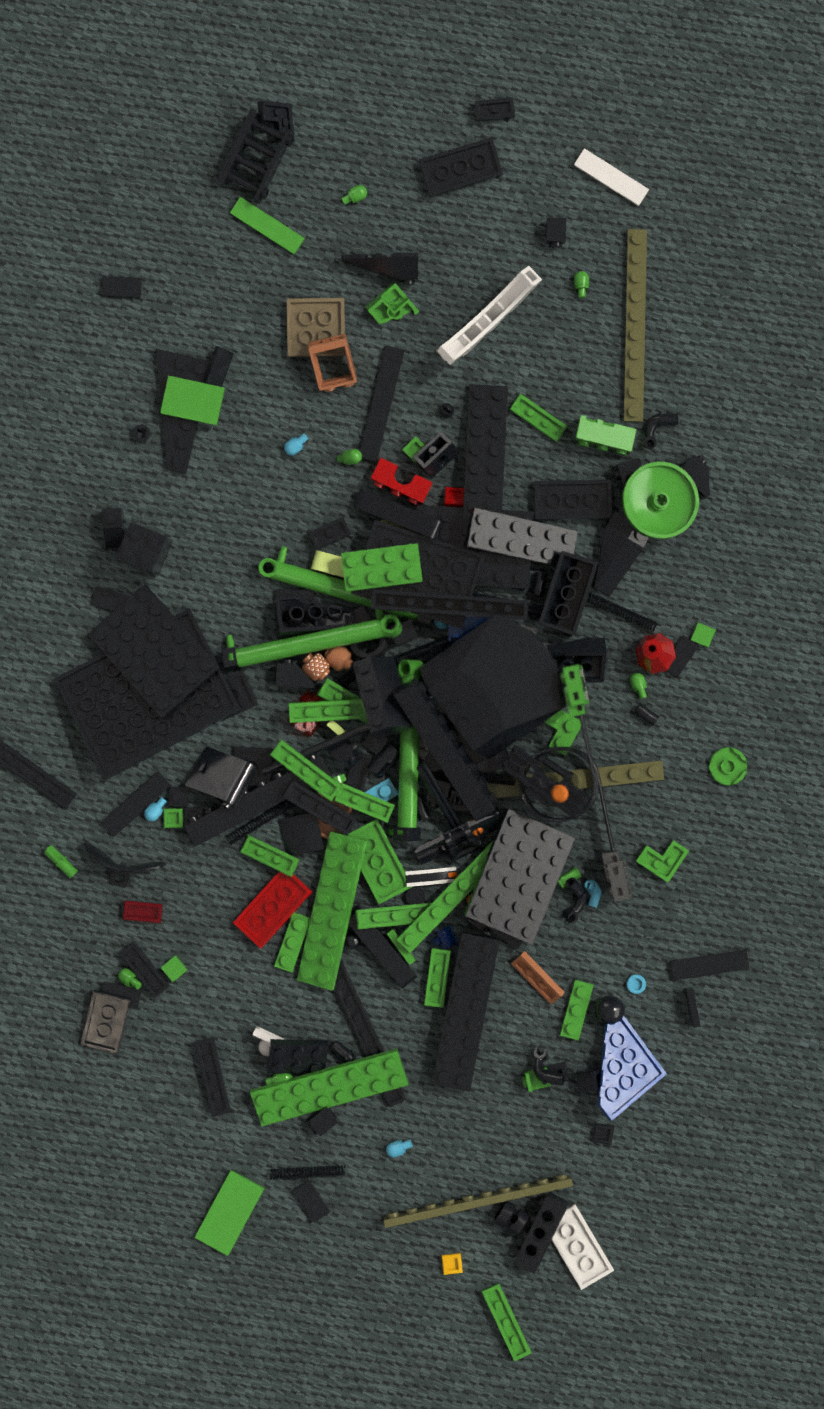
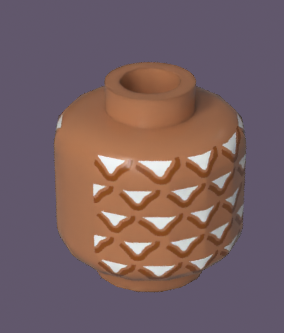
M310 653L302 660L305 663L302 666V671L312 681L318 680L320 682L330 672V664L320 653L314 655Z

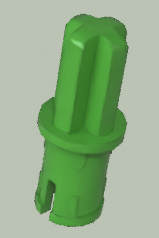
M50 845L44 851V854L56 864L55 867L61 869L69 879L78 871L66 859L67 856L64 857L53 845Z

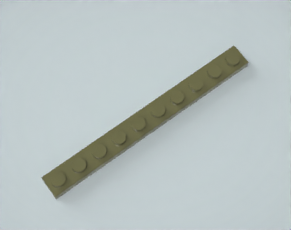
M645 229L627 230L624 422H643L647 230Z
M662 760L597 767L602 786L664 780ZM590 768L568 771L574 773L570 783L577 788L593 787ZM556 772L545 773L546 776L555 782H561L564 779ZM514 777L513 781L514 779L516 780L514 786L487 783L488 789L497 798L520 795L519 781Z
M560 1174L555 1176L556 1179L548 1180V1178L538 1179L537 1183L529 1185V1182L518 1184V1187L513 1189L510 1186L499 1188V1192L495 1193L488 1190L481 1192V1196L477 1197L466 1195L459 1201L447 1199L441 1205L429 1203L424 1205L425 1208L417 1210V1207H411L406 1209L405 1213L398 1214V1211L387 1213V1217H384L385 1228L573 1186L572 1179L567 1174Z

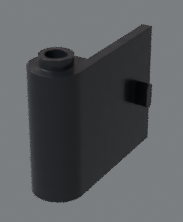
M206 746L185 786L218 799L221 802V807L231 811V809L237 808L257 771V767L248 761Z

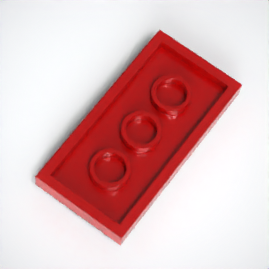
M279 871L233 923L262 949L313 891L294 874L290 877Z

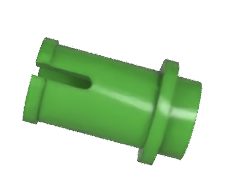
M573 867V869L562 876L560 875L558 884L562 889L564 887L568 888L565 883L569 878L573 877L577 880L582 877L576 867Z

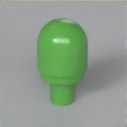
M356 185L347 191L348 195L341 198L343 204L346 205L351 201L354 204L365 199L367 189L363 185Z
M579 271L574 275V287L578 291V298L581 299L586 298V290L589 287V276L584 271Z
M349 449L344 451L342 455L337 456L339 463L344 462L347 465L358 464L362 459V453L358 449Z
M633 673L629 679L632 690L638 692L640 699H644L647 697L645 678L641 673Z
M124 968L119 972L118 978L120 982L127 987L133 986L139 989L142 986L136 974L130 969Z
M274 1073L273 1077L266 1078V1084L286 1081L293 1078V1076L287 1073Z

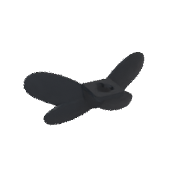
M84 842L86 849L96 857H89L92 861L112 869L109 878V884L126 888L130 873L151 874L145 870L156 869L166 865L165 862H149L128 867L116 864L102 850L91 843ZM116 872L125 875V879L122 882L115 880L114 874Z

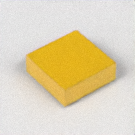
M461 1253L442 1255L444 1275L463 1273Z

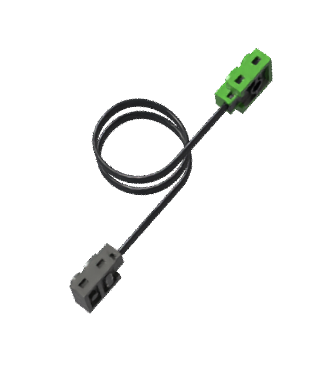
M582 665L564 667L561 679L562 683L567 686L564 688L569 716L580 717L587 754L572 747H553L542 750L532 757L537 760L549 752L564 750L578 754L589 764L593 789L589 802L579 816L586 813L592 807L599 790L611 852L602 854L606 879L608 883L611 882V885L608 887L610 898H614V902L630 899L633 895L626 860L620 859L619 851H615L601 778L598 768L592 760L583 715L587 714L585 704H590L583 668ZM531 766L525 768L526 776ZM519 781L522 801L531 814L548 822H565L574 819L571 816L554 818L539 812L530 802L528 794L524 792L526 786Z

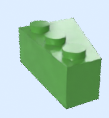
M584 415L580 416L574 440L578 442V446L589 447L590 444L597 446V450L607 452L608 449L616 450V454L625 456L627 453L632 452L636 434L635 428L615 423L610 424L599 419H587V416Z

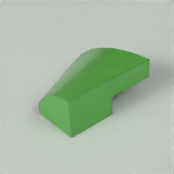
M395 282L390 284L365 306L379 324L386 323L392 319H401L403 315L413 311L414 315L420 312Z

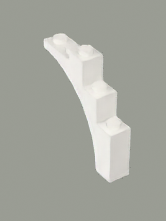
M530 266L526 267L494 300L457 334L444 343L437 352L450 365L461 356L466 355L507 314L513 311L542 279Z

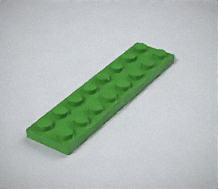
M330 831L298 972V981L334 990L367 840Z
M396 1048L290 1078L286 1081L250 1090V1094L261 1126H266L319 1111L326 1106L328 1108L409 1084L398 1049Z

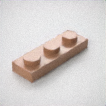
M525 951L512 961L511 964L550 1004L554 1003L565 993Z

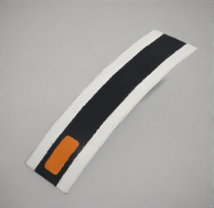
M456 867L405 872L407 887L451 883L457 876Z

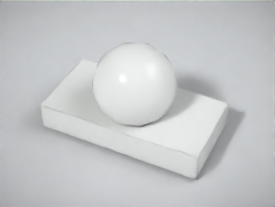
M258 1026L253 1032L254 1036L262 1039L258 1048L260 1053L267 1057L270 1039H284Z

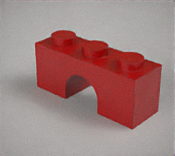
M380 458L371 477V480L374 481L373 485L381 489L385 486L391 489L390 493L398 497L404 495L408 497L407 501L414 505L423 504L433 482L415 474L409 484L402 485L395 479L398 465Z

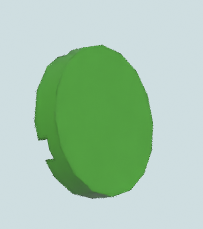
M726 747L719 749L710 759V774L715 781L722 785L737 784L743 780L747 773L746 758L742 752L735 748Z

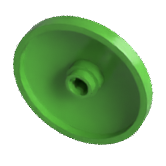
M652 462L640 467L628 478L622 493V507L625 517L636 531L653 539H669L681 534L693 523L699 508V494L693 479L685 470L668 462Z

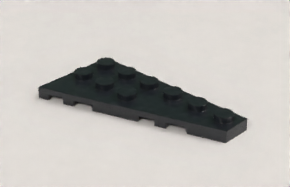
M156 349L161 407L168 376L204 383L203 380L210 361ZM162 414L167 469L187 474L198 422Z

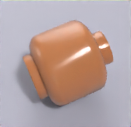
M345 646L327 649L324 654L326 661L338 672L343 669L348 670L354 662L351 660L353 652Z

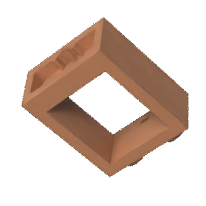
M346 333L308 343L319 391L329 392L335 390V387H350L357 382V374ZM344 347L350 374L323 380L317 353Z

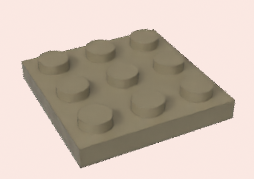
M344 298L287 299L288 357H310L309 342L345 334ZM344 347L317 353V357L345 356Z

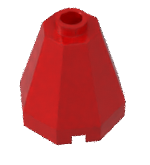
M660 633L643 636L635 649L638 665L651 674L668 671L676 659L673 641Z

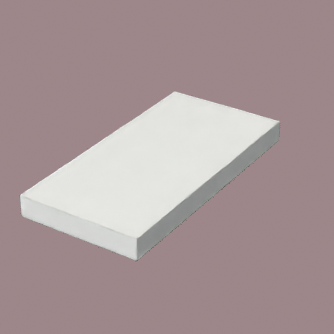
M576 1204L568 1207L552 1241L582 1290L613 1272L614 1269Z

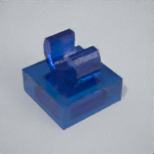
M450 925L437 931L439 936L432 939L435 946L442 944L444 949L450 948L457 943Z

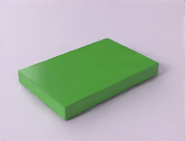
M168 376L160 413L217 426L225 388Z

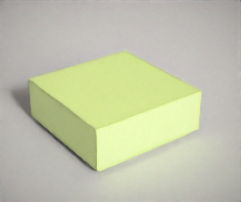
M334 720L327 724L337 735L346 732Z

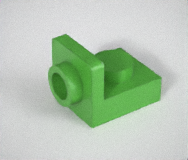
M534 1070L524 1071L525 1076L522 1077L524 1088H528L529 1092L551 1086L549 1083L544 1085L534 1075Z

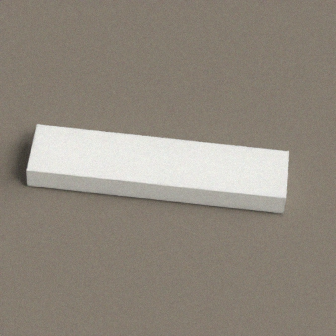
M585 148L574 164L576 168L638 207L649 191L648 188Z

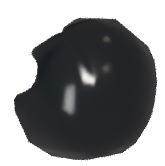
M612 995L604 996L595 1006V1016L603 1024H615L621 1021L625 1014V1006L622 1001Z

